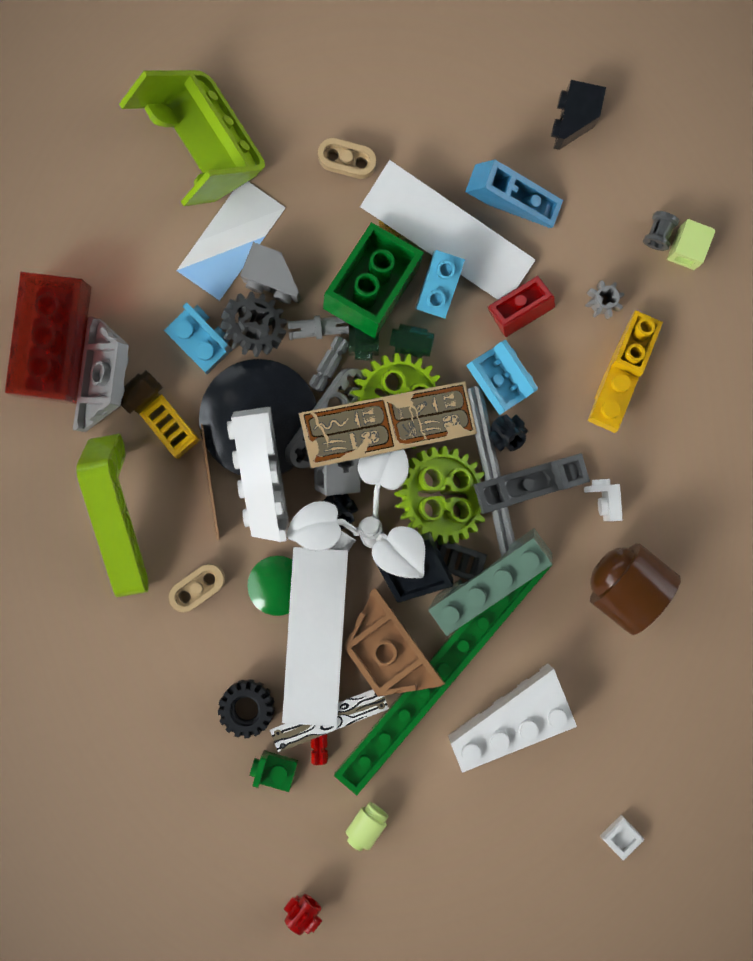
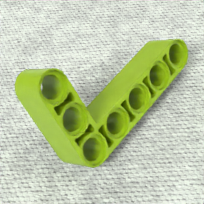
M119 433L89 439L76 466L81 492L114 595L117 598L145 593L149 589L146 568L118 478L126 457L124 441Z

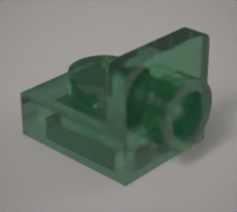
M349 324V356H355V360L361 361L373 360V356H379V333L374 339Z

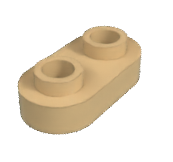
M329 138L324 140L318 148L319 162L328 171L357 179H366L376 169V156L369 147L337 138ZM331 153H335L339 156L334 161L328 159V156ZM359 161H365L367 166L365 168H358L356 164Z
M206 564L174 585L169 592V603L172 608L182 613L189 612L216 594L225 583L223 570L215 564ZM208 573L215 576L214 584L206 582L205 577ZM183 591L190 593L191 599L189 602L182 600L181 594Z

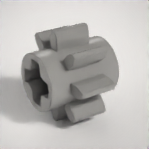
M602 280L597 284L598 291L590 288L587 292L592 298L585 307L593 309L594 318L599 314H604L605 318L609 319L613 314L612 309L619 312L623 308L618 302L625 294L618 292L615 288L616 282L611 286H605ZM603 295L608 297L607 305L601 303Z

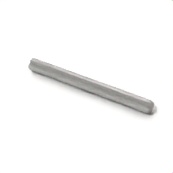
M480 386L470 387L467 389L477 431V434H475L482 470L485 473L484 480L486 481L500 477L501 473L494 441L489 436L491 427L483 390ZM508 507L492 511L501 557L508 551L509 545L515 541Z

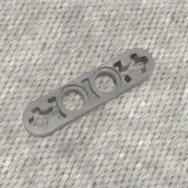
M356 368L341 370L313 410L328 408V402L333 397L338 398L341 405L356 402L358 397L350 394V391L359 390L360 387L356 384L355 387L347 388L349 385L347 376H355L353 381L355 379L364 380L365 377L361 370ZM337 390H345V392L342 394L337 392ZM302 426L285 449L286 461L297 468H307L310 466L307 448L305 447L306 444L302 440L304 438ZM305 447L302 452L305 458L303 460L297 459L295 450H302Z

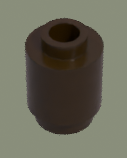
M147 370L142 374L138 373L124 386L125 391L121 399V406L129 414L133 411L140 414L160 395L158 392L163 386Z

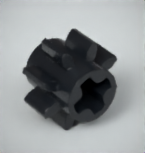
M506 414L494 420L491 425L492 432L489 433V436L499 451H502L505 447L509 451H515L525 443V434L528 430L518 415L513 416L511 419Z
M348 494L330 495L322 500L336 506L338 511L337 519H344L350 524L355 521L352 513L357 512L358 508ZM339 525L341 529H345V528H346V527H344V526H342V525Z

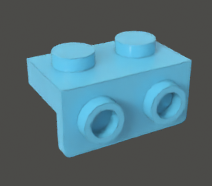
M507 340L501 341L494 348L466 365L499 415L538 390L533 377L527 372Z

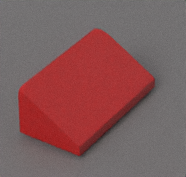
M536 276L487 307L503 335L508 337L555 308V298L539 276Z

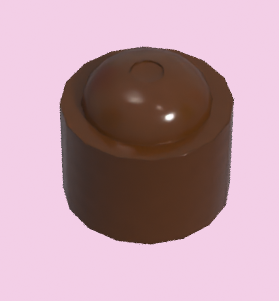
M636 543L629 548H616L608 552L598 562L592 572L590 584L593 592L590 596V603L626 632L636 635L650 626L669 605L679 588L681 578L680 575L641 544Z

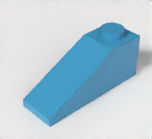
M496 159L475 164L465 191L489 206L548 228L554 227L563 202L559 197Z

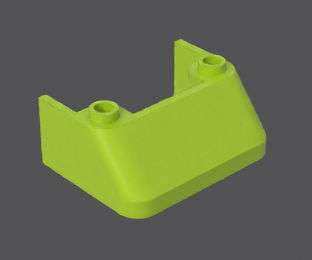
M144 70L119 103L122 109L144 108L150 120L157 126L174 127L202 171L195 178L194 187L181 200L183 206L216 202L256 177L265 167L263 157L216 83L209 75L202 71Z

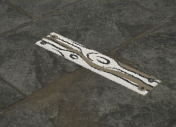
M372 689L338 703L337 726L283 724L270 729L279 753L389 708L385 697H378Z

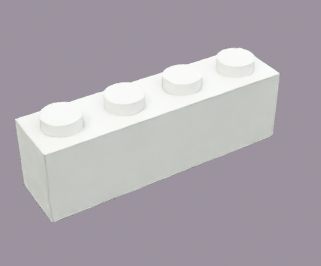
M264 407L235 411L231 416V421H227L229 439H235L237 451H232L234 468L240 469L242 480H238L237 485L240 499L245 498L247 509L242 511L244 526L250 527L252 537L278 542L286 541L289 519L271 408Z

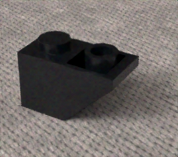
M571 80L567 90H561L557 109H562L560 119H555L551 132V137L556 138L554 149L560 150L594 128L601 115L606 87Z

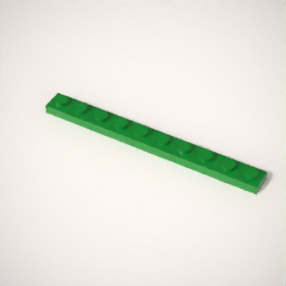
M550 567L455 630L429 660L445 684L441 687L401 693L334 772V777L357 796Z

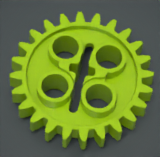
M395 353L392 356V362L384 355L381 356V365L375 360L370 362L372 371L365 368L361 370L365 379H355L354 382L360 389L350 391V394L358 397L356 402L380 398L381 396L375 393V389H380L390 396L411 392L417 387L421 390L437 387L435 382L440 378V375H429L432 370L431 365L422 369V358H418L414 363H411V354H406L403 361H401L399 353ZM389 374H394L398 379V387L395 390H390L386 386L385 380Z
M447 446L439 448L438 451L435 447L429 448L427 453L423 450L416 454L417 459L414 457L409 459L408 476L401 486L402 490L394 492L395 496L402 498V502L395 505L396 508H404L405 510L400 519L409 518L411 522L408 524V527L412 529L417 527V532L420 535L430 532L434 542L437 539L439 545L447 544L448 541L450 544L458 543L459 538L461 540L468 539V532L474 533L478 531L475 523L485 522L484 517L480 514L482 512L474 488V484L480 483V479L485 473H476L474 471L478 465L477 462L467 463L469 454L462 455L459 458L458 449L455 448L448 454ZM425 473L432 477V486L425 482ZM454 475L460 480V488L456 487L453 482ZM440 491L442 495L465 494L467 499L452 497L445 500L443 496L420 497L418 492L434 494ZM426 503L432 507L433 513L431 517L425 512L424 507ZM454 505L460 509L461 514L459 518L453 512Z

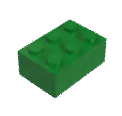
M371 222L326 290L323 309L375 339L419 270L424 252Z

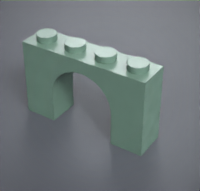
M533 528L511 543L508 551L481 573L464 583L459 579L453 583V587L446 588L437 594L428 611L445 635L448 636L553 565L552 552L536 529Z

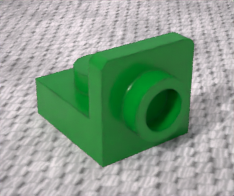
M264 750L261 758H254L249 775L255 777L252 787L259 788L261 784L289 792L298 760Z

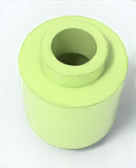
M369 802L366 807L363 806L345 831L349 837L347 842L358 851L363 849L370 850L387 826L388 814L372 802Z

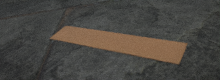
M201 424L203 436V452L205 458L216 538L218 541L220 540L219 531L217 525L203 425Z

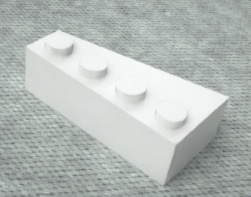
M546 664L535 675L517 685L518 687L496 700L484 712L477 714L448 735L462 773L577 727L553 667Z

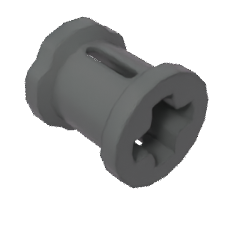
M656 211L652 217L654 222L649 234L645 235L643 242L652 249L666 251L669 249V238L673 228L678 226L679 218L668 212Z

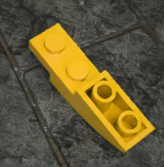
M637 310L634 311L594 397L596 400L587 420L588 422L613 433L619 430L638 379L646 368L663 324L662 321Z

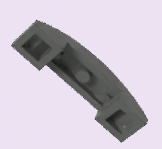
M580 453L476 483L474 488L481 512L485 514L519 502L588 483L590 479L583 455Z

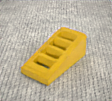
M162 394L140 413V416L176 459L183 456L201 440ZM163 405L166 410L153 420L150 415ZM170 414L173 418L160 429L158 424ZM177 423L180 427L167 437L165 433ZM185 432L187 436L175 446L172 442Z

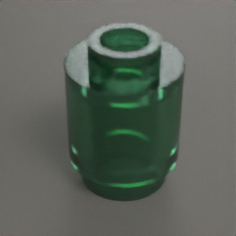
M400 323L399 329H392L389 346L395 347L394 353L402 355L411 354L412 357L422 358V356L430 357L434 333L427 332L428 329Z

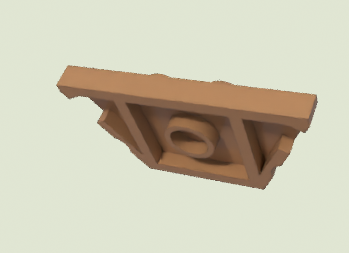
M374 588L343 647L376 695L380 697L443 686L445 683L378 589Z

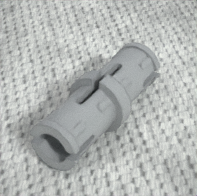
M319 315L314 316V319L287 321L288 329L301 328L300 331L289 332L290 340L307 337L323 339L322 336L349 334V326L336 327V324L347 323L336 316L320 318Z

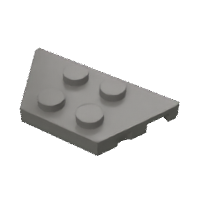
M88 317L73 430L81 432L88 431L121 406V399L125 391V370L129 362V345L105 322L94 317Z

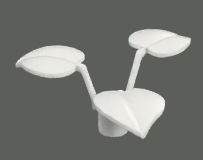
M404 449L359 459L358 472L360 478L367 484H375L373 514L362 519L357 528L344 519H337L338 511L334 504L318 501L306 505L293 517L287 530V538L308 550L326 551L333 548L341 538V528L339 525H342L353 532L354 536L360 535L363 545L372 548L373 559L382 570L404 578H423L425 572V544L422 536L416 530L404 526L393 528L387 536L383 532L382 523L378 515L381 486L388 490H396L403 485L408 476L409 464Z

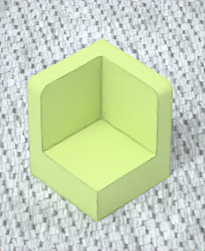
M687 219L679 227L666 260L695 270L704 263L715 234V229Z

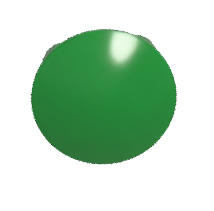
M282 555L270 556L258 562L252 569L247 584L248 594L253 604L260 611L273 616L289 614L292 559Z

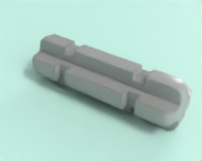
M336 336L330 345L332 347L331 350H327L317 368L318 373L314 374L309 382L310 387L318 392L324 391L328 384V378L331 379L342 360L341 355L345 354L349 347V342L342 337Z

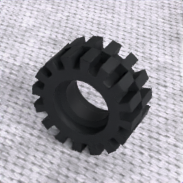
M251 679L248 681L241 680L231 685L223 694L218 704L220 705L218 715H221L220 723L221 725L225 724L227 727L225 730L228 733L232 731L235 733V737L239 738L242 735L246 739L250 738L251 735H259L261 731L268 727L275 712L274 697L270 695L271 691L268 688L265 689L263 683H255ZM249 697L257 703L258 714L256 717L244 720L237 715L235 705L239 699Z

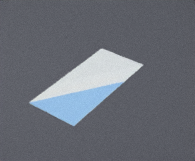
M246 182L233 190L176 271L220 301L243 269L253 242L260 244L286 207L250 182Z

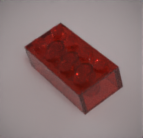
M20 272L5 386L6 394L20 398L70 404L77 403L92 289L84 280Z

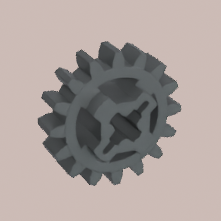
M250 291L246 299L240 293L237 295L236 300H229L221 315L223 320L220 329L227 330L224 335L225 340L233 339L234 342L231 348L235 349L241 346L243 348V355H246L249 350H253L254 356L258 357L261 350L268 355L273 348L277 349L281 340H283L286 334L284 327L287 324V320L280 318L283 309H274L276 302L274 299L268 303L265 301V294L262 293L258 299ZM239 313L238 323L235 322V315ZM270 325H272V334H271V335L268 334L269 331H270V329H269V326H270Z

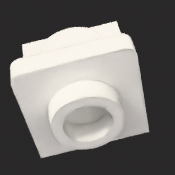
M610 479L592 480V486L584 487V493L602 492V498L598 499L599 515L603 516L604 521H623L620 484L611 485Z

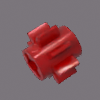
M304 894L301 898L298 895L295 898L292 897L284 907V910L288 913L284 920L285 924L297 935H302L304 932L310 934V932L314 933L322 922V919L317 916L321 911V906L314 898L307 894Z

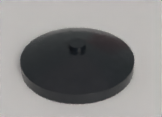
M267 359L241 361L222 371L205 391L199 411L201 436L202 424L205 445L212 457L224 468L241 475L240 469L234 468L232 451L237 450L235 439H229L227 421H231V416L235 411L270 407L281 474H284L294 468V466L286 461L285 449L301 427L299 413L312 411L317 402L306 381L290 367ZM305 447L302 450H295L297 459L303 460L305 458V455L302 453Z

